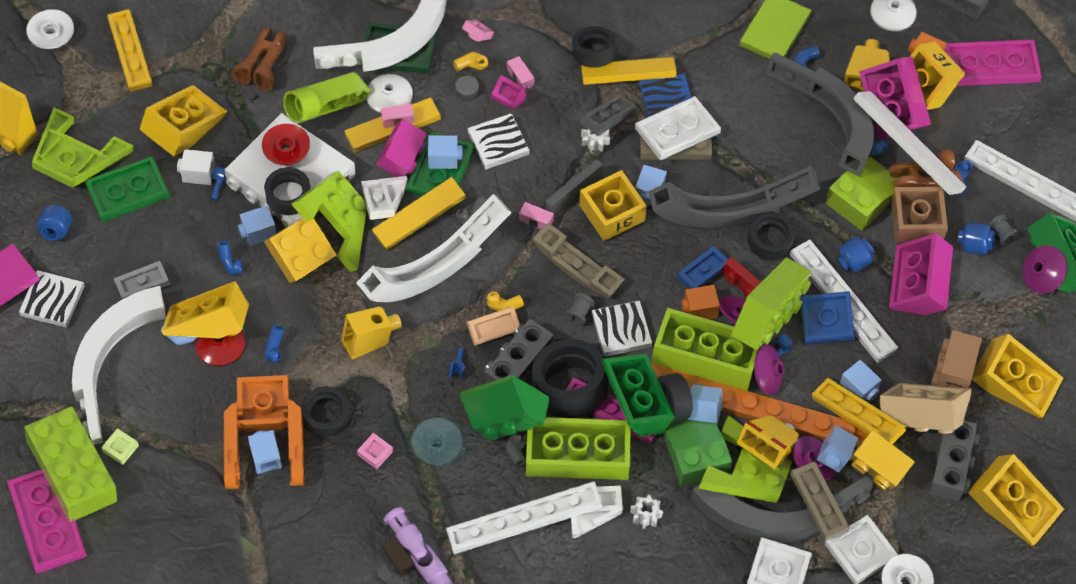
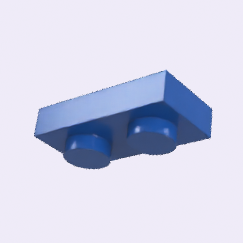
M712 246L678 272L677 278L688 289L703 287L723 272L725 262L728 259L715 246Z

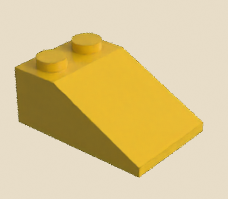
M0 82V144L6 151H14L22 155L38 136L26 95Z
M192 85L147 107L139 130L175 157L184 152V149H190L226 116L227 111Z
M236 281L171 305L161 332L167 336L203 338L234 336L243 328L249 303Z
M1006 334L991 339L973 372L972 380L988 393L1038 418H1043L1063 377L1011 335Z
M1014 454L998 456L968 491L984 511L1031 546L1038 542L1064 510Z

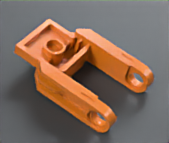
M288 375L237 378V402L232 403L224 411V479L226 489L240 488L239 432L241 430L254 432L288 428L291 468L290 486L304 485L303 416L301 408L292 400H289Z

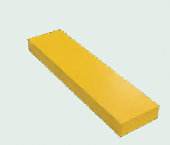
M130 9L108 14V21L129 91L133 92L152 87V81Z
M674 57L610 62L607 65L594 68L581 65L583 85L672 78L676 77V66Z
M431 97L411 105L414 123L410 124L420 128L441 120V115ZM378 117L345 130V136L353 152L356 153L387 141L393 127L384 128L382 118ZM396 119V121H394V126H396L401 120Z
M451 177L396 213L394 217H390L373 228V234L387 251L464 200L466 195Z
M829 378L811 394L813 400L863 432L869 434L873 430L891 444L906 431L903 424Z

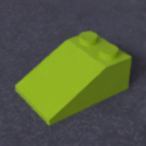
M869 157L860 177L847 171L829 187L825 203L863 231L890 204L894 191L893 181L897 178L891 177L887 168L872 157Z

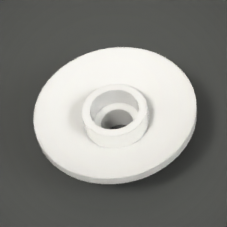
M874 0L871 5L870 12L873 21L885 30H905L914 23L916 18V8L911 0Z
M59 10L39 12L31 18L27 25L29 40L35 46L43 49H54L64 45L70 40L74 31L71 18Z
M386 74L370 82L368 87L371 89V93L366 99L373 110L381 113L382 108L410 104L413 98V91L410 83L403 77Z
M897 555L886 563L882 571V584H902L901 579L908 580L909 584H934L930 567L921 558L914 555Z

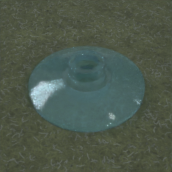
M431 418L423 421L416 427L411 439L415 455L421 461L431 465H443L455 459L460 453L463 443L459 428L453 422L444 418ZM440 443L442 446L436 448L433 447V444Z

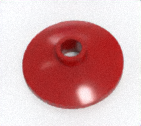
M294 124L276 125L269 129L262 139L263 154L269 161L277 165L288 166L296 164L306 157L310 149L308 134L301 127Z
M242 331L234 336L222 337L224 339L221 342L215 341L218 338L198 337L195 340L197 355L203 362L211 366L222 367L234 363L240 358L245 349V338Z

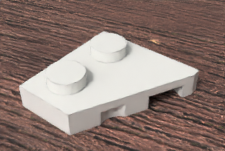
M621 486L597 487L603 508L571 517L572 538H577L622 514Z

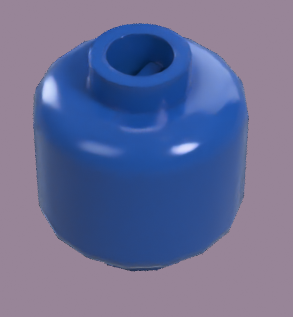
M60 205L46 206L37 221L39 233L43 238L50 241L63 239L72 224L71 213Z
M970 222L966 224L964 230L959 231L958 244H962L965 253L986 255L989 250L994 248L995 231H992L988 224Z
M853 237L839 247L840 257L837 260L845 271L850 269L852 272L858 273L873 262L875 251L864 237L862 239Z

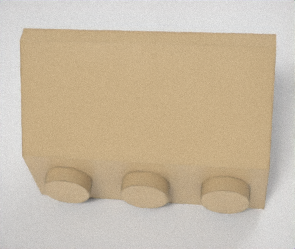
M899 383L880 395L881 411L903 424L905 428L913 427L915 431L919 432L936 429L939 433L943 434L953 433L955 429L963 424L971 395V388Z

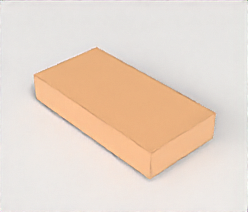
M514 306L466 322L474 346L513 333L520 326Z

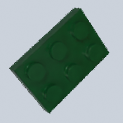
M368 22L363 42L385 37L402 26ZM436 32L417 52L396 64L384 68L428 74L437 37Z

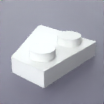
M407 176L361 181V189L370 220L394 217L407 187Z

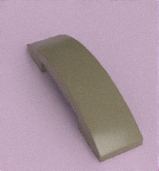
M547 222L533 238L534 244L548 259L571 278L588 289L610 298L625 279L605 265L602 268L569 244L566 241V235Z

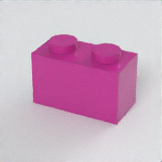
M402 119L393 127L376 165L395 177H401L407 173L411 174L417 164L414 161L416 156L421 154L426 145L423 141L427 133Z

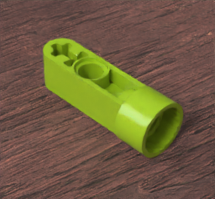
M352 72L288 91L284 95L283 104L288 118L298 124L359 104L366 100L371 93V89L356 72Z

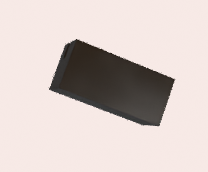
M396 537L382 545L383 552L400 577L414 570L413 561Z

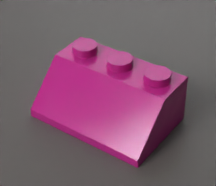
M913 57L898 58L859 71L864 92L871 91L910 131L931 125ZM872 118L877 139L890 137Z
M937 233L896 245L889 308L921 315H930L947 310L953 246Z

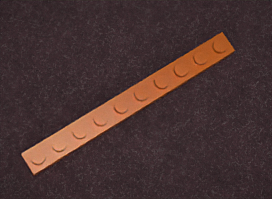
M652 364L657 378L668 374L680 373L686 379L690 390L693 384L723 388L721 412L749 420L769 415L774 416L784 424H792L798 434L815 437L821 441H824L837 425L858 438L854 450L858 448L868 435L839 417Z

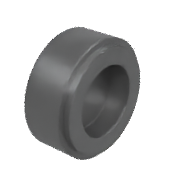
M472 76L460 77L455 84L456 94L465 100L473 99L479 92L478 81Z

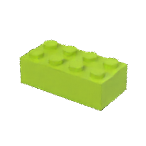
M786 257L747 296L731 336L755 350H758L764 343L768 344L774 333L778 334L783 323L787 324L792 314H796L803 303L800 300L801 295H805L811 285L809 277L812 271Z
M667 308L654 344L651 363L748 391L754 372V360L757 350L731 336L734 326Z
M72 406L24 426L26 441L41 470H43L69 523L71 520H77L117 502L116 486Z
M545 417L544 425L527 430L526 476L609 480H628L630 427L626 420Z

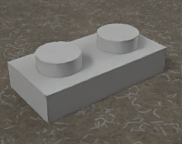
M160 261L114 278L115 285L122 299L148 288L157 286L163 288L170 285Z

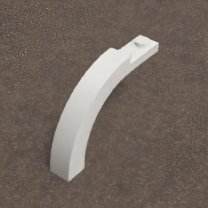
M421 0L418 9L407 23L395 32L380 39L362 43L313 47L316 69L363 64V72L388 67L408 58L423 47L438 29L446 9V0Z
M493 194L454 235L429 254L416 261L394 268H380L373 265L356 283L370 300L376 302H394L420 294L441 283L473 259L482 250L480 245L512 212L498 196Z
M160 286L134 293L110 307L94 322L79 346L73 365L72 388L76 402H80L82 414L87 415V421H83V427L87 435L90 436L93 445L103 443L96 394L97 378L101 365L110 350L125 335L145 324L166 319L164 299Z

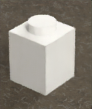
M184 149L183 157L178 159L177 172L181 173L182 181L184 183L211 185V175L215 168L213 152Z

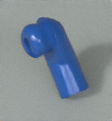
M815 46L799 51L793 61L808 68L806 65L807 61L820 57L818 47Z
M884 139L873 142L869 156L883 155L884 151L888 149V143Z
M963 160L957 163L953 170L960 172L962 183L966 186L964 179L972 170V164L968 160ZM966 186V188L964 189V191H963L962 193H958V194L960 195V194L965 193V192L968 190V189H967V186Z
M218 242L217 248L220 261L227 273L233 276L241 274L243 272L242 262L239 260L233 262L229 242Z
M272 325L264 350L265 359L267 361L271 360L273 363L278 362L282 356L281 351L278 350L284 332V327L281 325Z

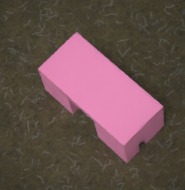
M520 56L507 61V70L512 77L514 74L516 75L517 84L524 85L525 89L526 87L534 86V77Z
M411 103L382 108L381 118L384 128L393 127L396 119L402 120L403 118L409 123H414Z
M527 202L524 203L519 212V221L529 224L530 219L532 221L535 220L538 223L539 229H542L547 222L552 224L554 213Z

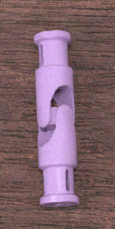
M399 507L390 511L383 519L384 523L390 525L401 546L411 553V560L428 584H453L447 575L448 570L433 549L426 543L424 545L420 531L404 515L405 510ZM431 554L433 555V561L429 566L422 567L418 565V563H426Z

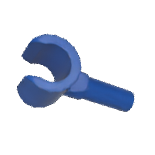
M219 166L214 168L211 175L212 179L217 180L211 197L214 201H217L222 184H225L227 181L225 169Z
M786 334L780 336L775 342L779 347L777 350L779 357L783 353L790 352L792 349V341Z
M463 348L458 349L457 358L450 364L448 374L449 378H451L452 374L459 375L460 381L463 379L465 365L462 363Z

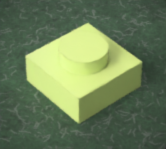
M117 429L101 448L105 454L123 465L139 445L138 441Z

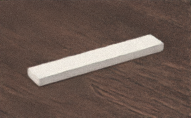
M871 91L858 92L853 99L949 195L964 191L966 186Z
M978 140L974 142L965 155L964 160L970 161L974 167L1076 222V193Z
M810 239L790 250V256L796 263L812 271L809 279L821 294L850 291L854 335L877 363L897 352L898 346Z
M594 481L448 527L446 530L453 553L457 554L603 508Z

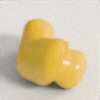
M470 52L454 60L453 65L457 71L466 67L482 70L487 67L488 59L479 53Z
M490 292L487 295V305L495 311H501L512 306L515 309L524 306L520 295L508 300L501 298L497 292Z

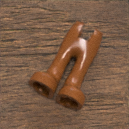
M264 28L245 60L233 68L232 77L240 84L247 85L253 78L254 84L259 89L271 91L275 84L271 70L285 46L286 33L278 31L274 41L270 42L272 28ZM262 54H266L261 63L259 64V66L257 67V69L254 71L258 63V60L260 59Z
M951 149L941 151L937 158L962 182L960 172L953 170L955 165L953 151ZM917 162L898 163L889 168L890 176L897 178L893 181L894 188L941 187L931 176H921L929 174Z

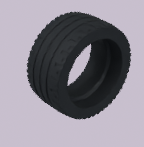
M564 339L547 345L539 352L532 366V383L535 389L549 397L547 407L549 414L560 418H581L582 416L589 415L591 412L593 413L594 410L601 406L607 396L609 382L602 364L604 357L595 346L583 340ZM578 367L594 375L588 384L576 390L563 391L553 388L546 383L550 376L564 368Z

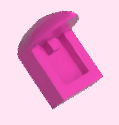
M501 75L489 98L510 109H515L525 101L526 89L524 85L521 86Z

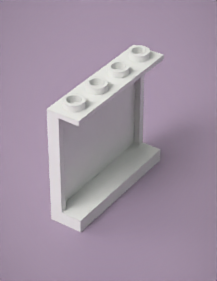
M282 113L225 169L227 185L232 190H238L243 193L249 202L257 203L261 207L268 206L264 190L266 178L279 168L292 167L301 170L309 178L311 188L329 174L338 170L349 182L356 176L354 162L303 127L301 128L305 130L310 139V149L306 157L300 162L288 166L277 165L269 161L262 151V139L265 133L279 124H294L301 127ZM285 182L278 185L273 193L280 200H293L302 193V187L297 183ZM268 206L271 216L280 219L285 227L302 218L299 213L288 216L278 214Z

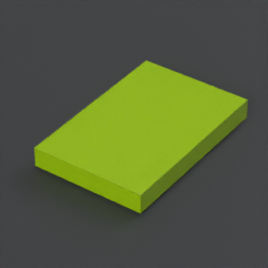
M765 0L740 40L739 46L770 59L774 52L785 57L810 16L811 10L789 0Z

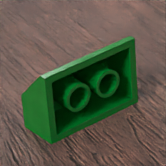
M1050 212L1027 228L1031 235L1029 239L1035 248L1049 245L1058 248L1064 254L1067 260V274L1064 282L1057 289L1067 293L1076 291V224L1074 221Z
M647 353L603 359L602 364L628 426L641 437L663 434L675 417Z
M514 375L460 393V398L473 430L482 434L485 439L497 440L507 435H514L517 432L531 430L534 427L544 425L549 397Z

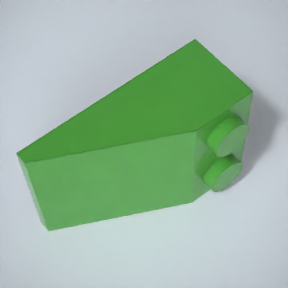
M686 419L670 423L663 432L681 487L701 482L708 465L730 474L732 461L725 440L716 423Z

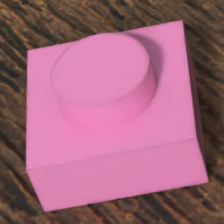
M466 20L462 28L469 33L468 36L478 42L490 40L494 34L493 30L478 20Z
M373 433L357 450V455L375 469H378L392 454L393 447Z

